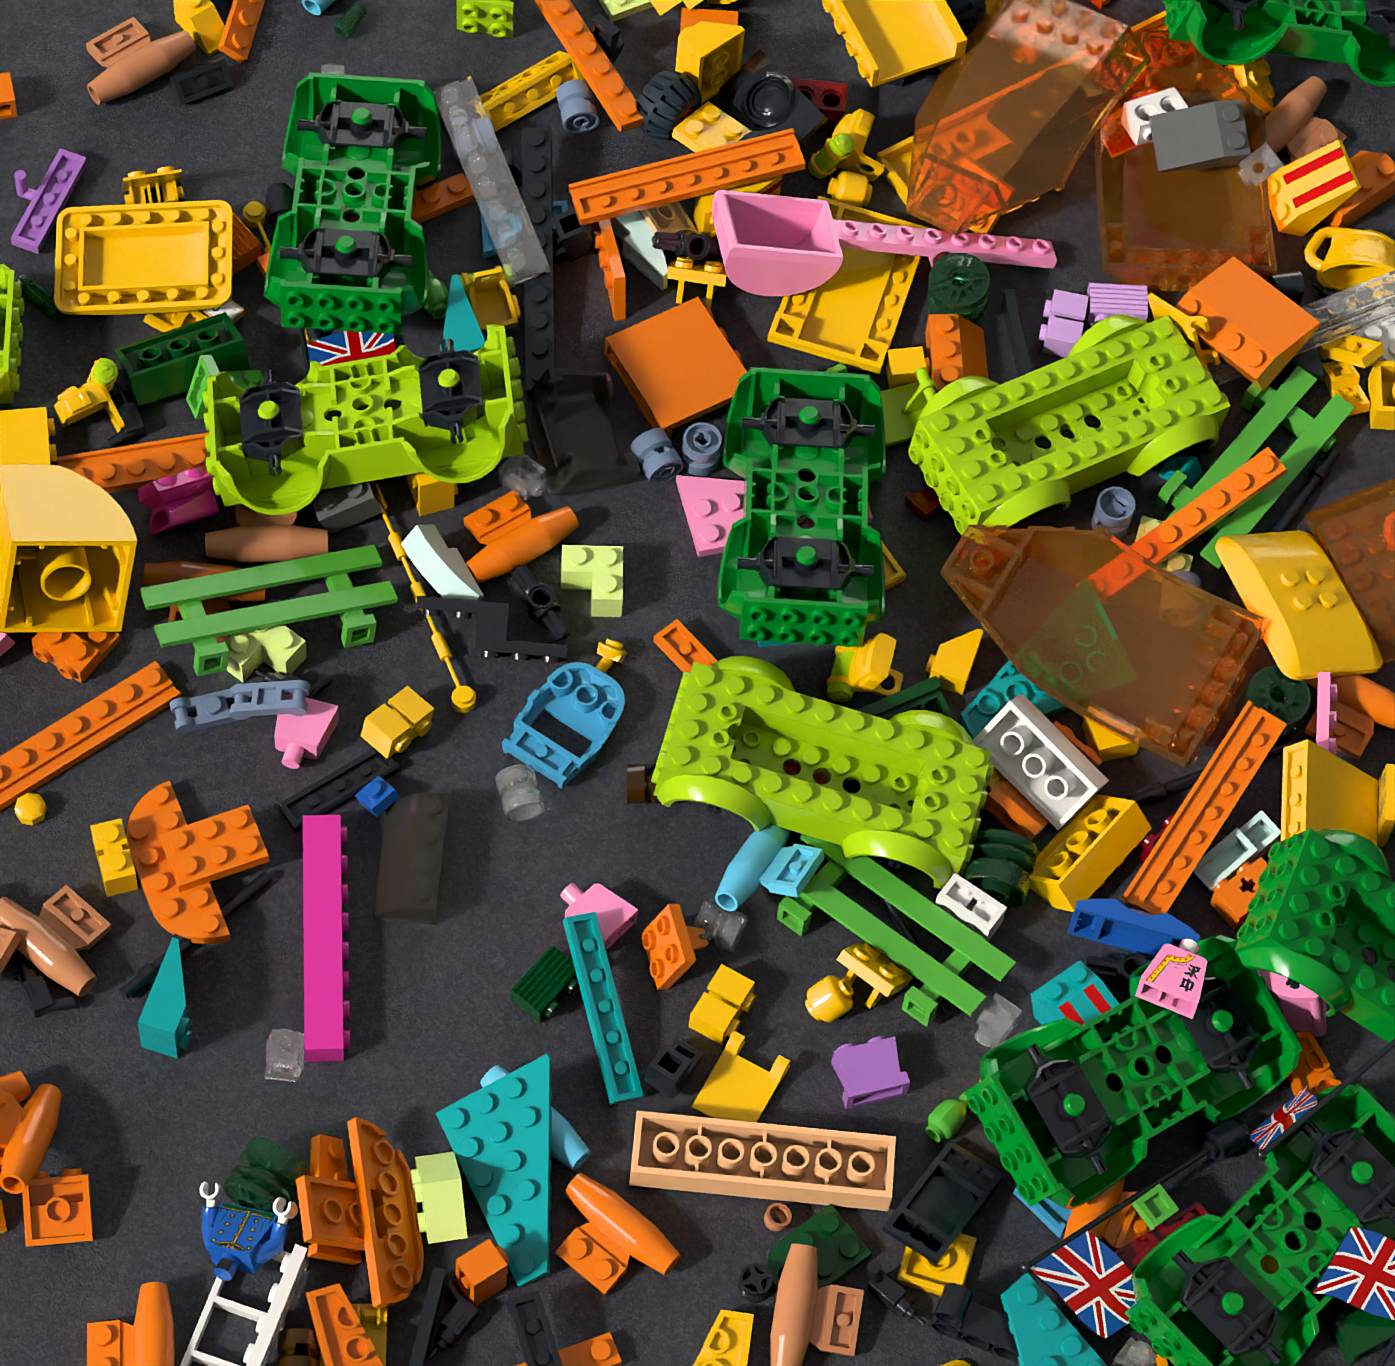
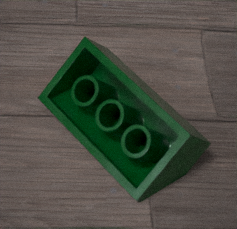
M226 312L114 349L128 390L138 407L150 405L157 400L172 395H180L189 390L200 355H212L219 371L250 370L244 339Z

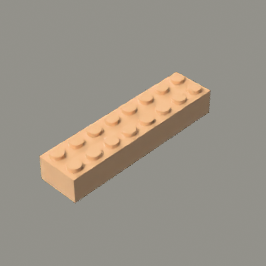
M637 1111L629 1186L820 1205L832 1204V1206L888 1211L892 1199L896 1136Z

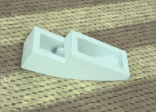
M638 211L611 218L613 233L623 242L622 255L664 291L667 288L668 282L666 259L661 249L652 247L651 238L654 236V233Z
M434 524L416 525L401 545L424 578L443 598L480 601L484 595L458 549L446 546Z
M1261 810L1240 829L1236 828L1205 854L1193 872L1212 892L1215 885L1222 879L1227 878L1230 880L1236 876V871L1245 862H1255L1267 853L1276 842H1280L1281 830Z

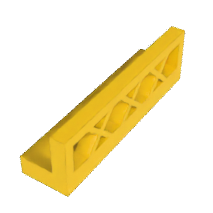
M558 51L467 103L470 112L480 114L481 118L489 117L496 132L555 98L556 90L563 83L570 80L585 79L570 55L566 52Z

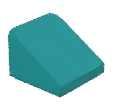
M1179 453L1173 458L1168 457L1158 472L1159 477L1168 481L1177 470H1180L1187 476L1184 484L1192 489L1202 474V468L1197 457Z

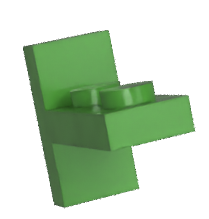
M200 355L186 397V401L195 419H204V413L208 412L203 401V391L207 390V378L218 372H224L219 371L212 355ZM260 370L226 371L234 384L246 390L251 387L261 386L264 383Z

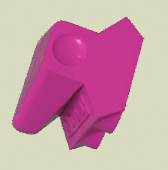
M206 465L163 477L138 489L139 503L153 509L150 519V533L152 536L212 517L219 513L212 490L213 475L208 474Z

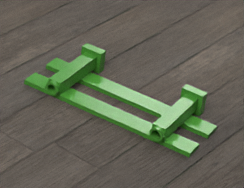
M1299 365L1277 391L1269 385L1262 391L1252 383L1246 390L1240 405L1248 411L1255 405L1260 411L1193 489L1184 484L1187 476L1180 470H1177L1161 488L1155 503L1163 509L1169 504L1175 507V510L1168 517L1170 518L1249 461L1280 424L1298 437L1280 459L1281 463L1286 467L1287 473L1240 506L1230 518L1226 516L1207 530L1214 537L1201 551L1200 556L1218 569L1223 565L1215 550V544L1218 539L1223 536L1249 534L1318 452L1323 451L1327 453L1337 441L1333 434L1355 408V406L1337 393L1315 419L1296 406L1317 381L1314 376Z
M375 545L328 552L321 555L192 579H181L175 582L140 588V594L147 610L174 605L178 606L183 620L154 625V630L161 648L192 642L195 649L193 667L197 676L227 671L229 649L226 642L217 643L215 637L335 614L340 615L343 623L341 640L344 648L374 642L377 622L373 613L365 615L363 609L393 604L398 601L390 581L353 587L347 574L349 572L382 566V561ZM317 578H324L329 589L327 593L206 615L201 600Z
M804 834L800 836V839L810 847L823 849L824 857L829 859V862L817 875L814 873L798 898L792 899L786 896L779 903L777 920L802 937L809 929L812 913L819 907L922 981L924 985L919 990L912 986L906 992L902 1010L924 1026L928 1027L935 1019L938 1003L943 997L970 1017L986 1000L984 994L961 979L973 963L1000 982L1015 967L1016 962L987 942V939L981 933L970 930L868 856H857L848 859L845 858L840 847L841 845ZM850 874L955 950L943 964H940L838 891L836 887Z

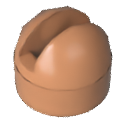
M782 1203L771 1204L764 1214L765 1226L774 1232L784 1230L791 1221V1211Z

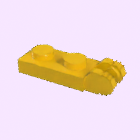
M1328 331L1323 335L1325 342L1315 341L1321 359L1329 358L1361 368L1371 366L1375 363L1376 359L1385 353L1381 342L1344 332Z

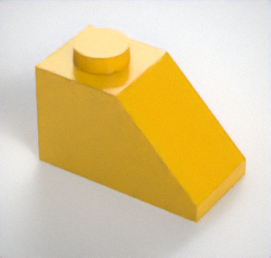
M173 0L175 21L190 34L198 46L209 57L220 51L218 46L225 25L214 4L210 0Z
M976 629L942 643L936 655L930 654L925 671L930 673L929 678L937 676L942 685L941 689L963 695L984 630Z

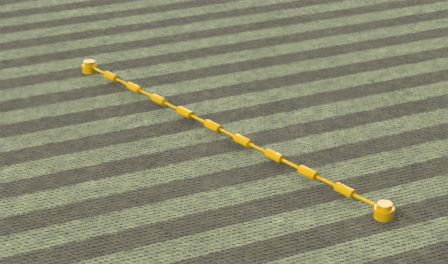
M249 202L243 208V221L248 227L259 228L266 244L265 254L269 253L272 245H270L263 229V225L266 222V209L259 202ZM305 328L307 344L316 341L313 338L311 339L307 328ZM376 483L384 509H386L388 506L378 483ZM385 511L382 515L390 531L388 539L397 560L402 561L412 582L409 588L417 603V596H426L421 582H416L406 560L409 556L401 545L403 542L399 532H394ZM426 615L434 633L431 639L441 661H446L457 687L452 692V707L459 713H468L476 705V693L472 688L460 685L450 661L452 654L442 632L437 631L431 615Z

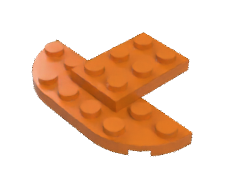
M170 780L150 790L136 804L129 817L126 831L132 861L149 907L157 922L172 935L177 934L191 939L192 943L217 944L230 941L229 930L210 882L270 862L268 852L250 807L245 805L187 825Z
M355 1117L349 1120L347 1124L356 1183L303 1175L296 1179L304 1242L365 1251L373 1308H386L407 1298L414 1285L419 1283L422 1276L424 1251L422 1236L418 1226V1208L412 1186L411 1171L401 1150L395 1151L392 1145L384 1138L386 1133L378 1126L367 1120Z

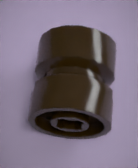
M627 764V804H644L647 799H651L653 804H661L657 796L653 795L656 783L651 782L656 764H653L651 768H647L645 764Z
M291 1328L280 1331L278 1333L277 1354L281 1358L277 1360V1366H320V1361L315 1358L320 1355L316 1331L305 1328Z

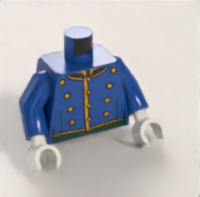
M205 1181L201 1184L200 1194L207 1199L206 1206H203L201 1228L204 1247L210 1252L212 1262L216 1265L214 1274L219 1279L230 1281L236 1270L253 1274L263 1264L283 1251L290 1227L287 1223L288 1219L294 1218L298 1213L296 1203L290 1201L284 1212L286 1199L278 1197L273 1203L275 1214L221 1202L218 1207L216 1206V1201L220 1200L224 1193L222 1186L216 1182L215 1192L209 1196V1184Z

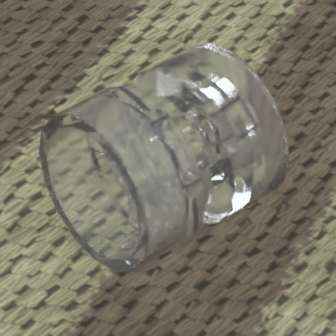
M513 765L498 772L495 776V782L499 795L503 798L502 807L508 821L522 822L530 820L544 811V802L540 790L537 789L538 781L534 768L531 765Z
M707 898L697 914L693 927L705 930V933L699 937L700 939L707 941L714 939L715 946L732 953L743 934L748 916L736 910L726 912L716 901Z

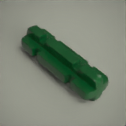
M21 274L16 279V282H21L22 294L27 293L26 297L41 310H47L45 313L49 317L57 319L63 314L57 309L54 299L52 300L53 296L38 283H32L33 279L27 274Z

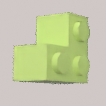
M562 545L561 589L591 590V616L621 617L623 546Z
M284 624L231 634L224 641L229 649L227 671L241 682H244L262 662L285 676L287 672L292 674L307 658L306 640Z
M447 1152L415 1157L416 1169L411 1170V1180L416 1203L422 1202L423 1212L417 1213L419 1232H426L428 1244L468 1238L462 1181L455 1153Z

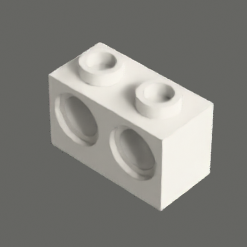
M1175 87L1124 102L1120 122L1137 146L1153 142L1149 123L1150 116L1188 108Z
M956 873L953 874L939 892L935 905L970 930L981 933L987 939V942L1002 924L1007 909L1006 906Z

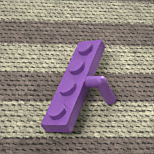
M60 148L37 190L28 187L26 173L23 170L15 172L14 177L18 196L31 200L11 236L12 245L39 254L57 221L58 215L66 205L87 166L86 157Z

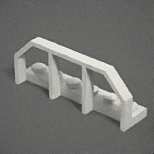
M295 1244L292 1253L282 1251L273 1258V1260L282 1262L280 1272L283 1273L280 1283H274L270 1290L268 1302L271 1305L268 1313L219 1297L225 1281L216 1277L180 1366H190L192 1361L205 1366H240L196 1351L214 1307L258 1322L256 1332L259 1335L255 1344L250 1343L248 1345L243 1362L247 1363L246 1366H266L278 1333L285 1326V1317L303 1272L308 1269V1248Z

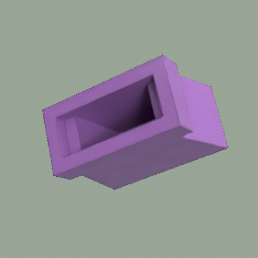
M885 1036L874 1037L867 1043L856 1046L854 1043L844 1044L833 1052L831 1064L844 1087L842 1100L845 1109L907 1095L910 1081L906 1071L900 1072L895 1036L890 1038Z

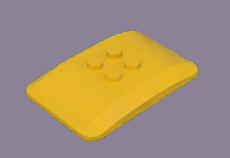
M208 200L69 207L61 211L57 217L54 301L57 309L64 314L123 315L201 310L222 307L232 297L233 211L231 206L225 201Z
M1296 530L1230 535L1218 539L1215 544V550L1276 664L1285 676L1293 680L1318 678V672H1331V677L1374 673L1381 668L1383 664L1382 656L1355 599L1333 562L1314 536L1308 532Z

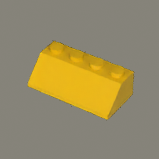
M1096 794L1071 818L1018 878L1054 908L1074 912L1077 901L1088 900L1105 883L1108 876L1124 862L1127 855L1143 841V838L1152 827L1136 801Z

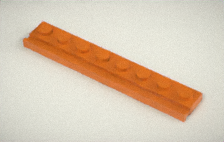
M791 128L569 184V192L572 196L580 225L582 226L805 169V160L795 138L794 130Z
M209 432L57 457L58 465L84 476L107 493L136 489L163 477L205 466L206 457H210L205 444V435H208Z
M157 661L144 667L1 755L0 811L16 802L17 798L32 792L170 706L169 703L172 700L181 698V692L175 688L173 682Z
M1248 700L1120 900L1130 903L1134 909L1142 910L1151 915L1167 913L1287 725L1285 722L1261 707L1260 709L1252 705L1253 702Z

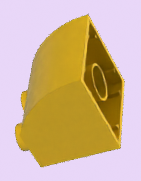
M29 463L0 465V633L121 632L137 545L134 528L121 506L106 491L84 476L60 465H32Z

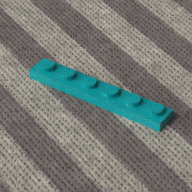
M596 912L566 917L562 921L609 1103L612 1105L640 1099L644 1095Z

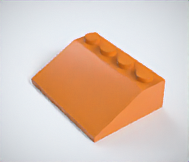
M1234 256L1192 287L1175 306L1176 309L1187 316L1205 317L1208 320L1210 330L1206 332L1204 329H1196L1198 341L1208 349L1215 350L1221 359L1262 391L1268 387L1321 326L1320 321Z

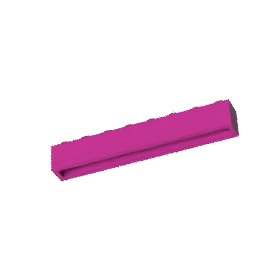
M303 815L305 1062L344 1061V1050L350 1049V1030H344V1020H350V1000H343V990H349V971H343V961H349V941L343 942L342 932L349 931L348 912H342V903L348 902V883L342 884V874H348V855H341V845H348L347 826H341V815Z

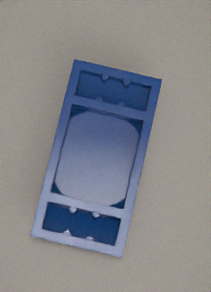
M1117 899L1077 901L1067 934L1152 958H1155L1164 944H1171L1179 948L1183 939H1191L1195 942L1200 939V935L1192 928L1168 913L1151 915L1142 910L1127 908Z

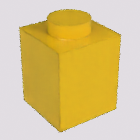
M922 346L887 350L885 370L889 389L918 382L915 371L918 368L926 367L928 374H931L929 357H924Z

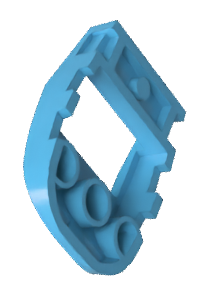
M573 662L559 667L547 677V682L538 691L534 689L528 697L527 704L522 712H519L513 723L514 731L509 740L504 738L502 742L503 752L512 754L557 783L558 787L562 789L594 762L616 727L625 705V696L621 686L607 674L586 663ZM543 711L592 741V744L580 758L531 728V725Z

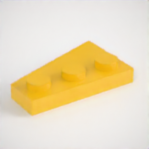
M721 1310L693 1366H747L754 1314Z

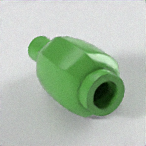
M429 269V290L424 309L433 318L441 319L446 317L449 292L442 281L433 277Z
M964 1092L958 1099L943 1101L929 1115L928 1126L925 1128V1132L933 1141L940 1142L942 1139H950L963 1126L967 1116L966 1108L969 1106Z

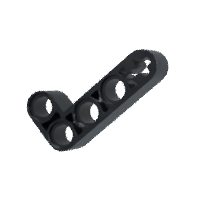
M1296 270L1269 275L1267 282L1303 309L1301 301L1305 285L1302 273ZM1311 336L1284 368L1287 377H1289L1299 365L1317 379L1313 385L1317 386L1324 383V369L1313 336Z
M946 1283L930 1324L931 1327L945 1336L1019 1364L1017 1358L1019 1353L1014 1335L1011 1334L1009 1329L1008 1315L972 1302L973 1293L968 1288L956 1283Z

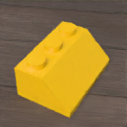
M700 21L692 27H686L678 35L675 71L686 74L697 84L702 96L701 104L721 92L719 88L741 69L745 29L742 26Z

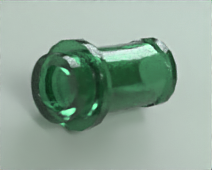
M357 2L352 3L346 13L341 18L335 20L334 31L342 38L353 36L356 26L367 15L366 9Z

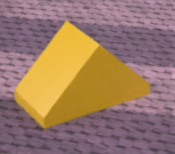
M1088 708L1085 713L1082 728L1087 743L1097 752L1098 757L1103 762L1135 755L1138 752L1143 738L1142 735L1091 708Z

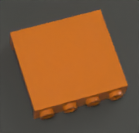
M699 297L605 338L604 354L651 428H663L669 439H672L673 429L731 403L739 378L747 373L743 366L741 355L736 349L733 350L731 348L726 332L722 327L718 328L714 322L711 309L707 305L704 306Z

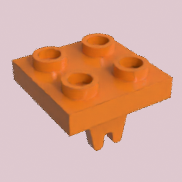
M668 904L641 933L642 946L646 950L650 963V973L655 980L657 990L669 989L696 961L694 951L703 949L709 944L707 940L699 938L705 933L703 928L686 926L680 904Z

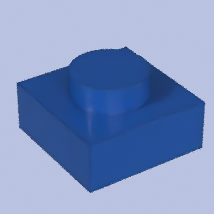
M379 775L355 795L359 803L375 817L400 798L397 791Z

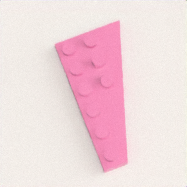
M676 475L677 487L698 557L722 553L731 525L743 518L744 481ZM802 494L799 496L804 500L814 499L813 496L809 494ZM868 503V523H872L873 516ZM807 517L800 518L797 521V524L804 529L812 528L815 525L813 520Z

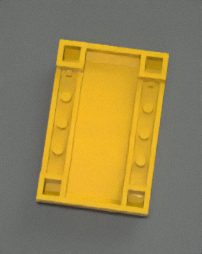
M818 196V200H828L834 220H852L854 222L929 229L918 224ZM841 248L843 261L838 271L828 281L806 292L783 296L779 310L776 311L767 341L880 374L922 256Z

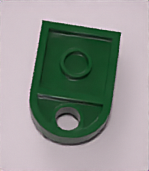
M829 1204L774 1246L769 1255L767 1268L772 1274L773 1280L771 1285L777 1291L779 1283L778 1274L783 1270L791 1244L816 1247L818 1288L836 1284L871 1258L872 1252L832 1204Z

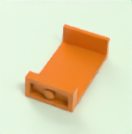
M1055 721L1053 725L1098 769L1103 760L1098 757L1097 752L1079 741L1070 728ZM1006 778L988 794L983 807L1027 846L1049 823Z

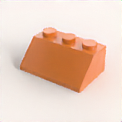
M1360 151L1351 157L1350 162L1361 188L1323 219L1328 227L1346 228L1395 195V161L1386 153Z
M929 314L925 331L926 350L931 365V374L929 376L936 383V393L946 385L966 376L980 375L988 378L984 329L959 314Z

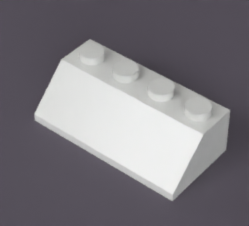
M1022 693L1009 701L972 740L974 746L992 751L990 763L994 764V767L1057 830L1063 827L1109 781Z

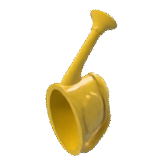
M1324 227L1319 229L1307 244L1304 251L1305 260L1312 268L1317 270V280L1324 287H1328L1330 290L1334 288L1339 293L1344 292L1348 296L1361 298H1381L1395 295V241L1387 235L1372 229ZM1332 238L1331 246L1323 261L1316 256V251L1325 239Z

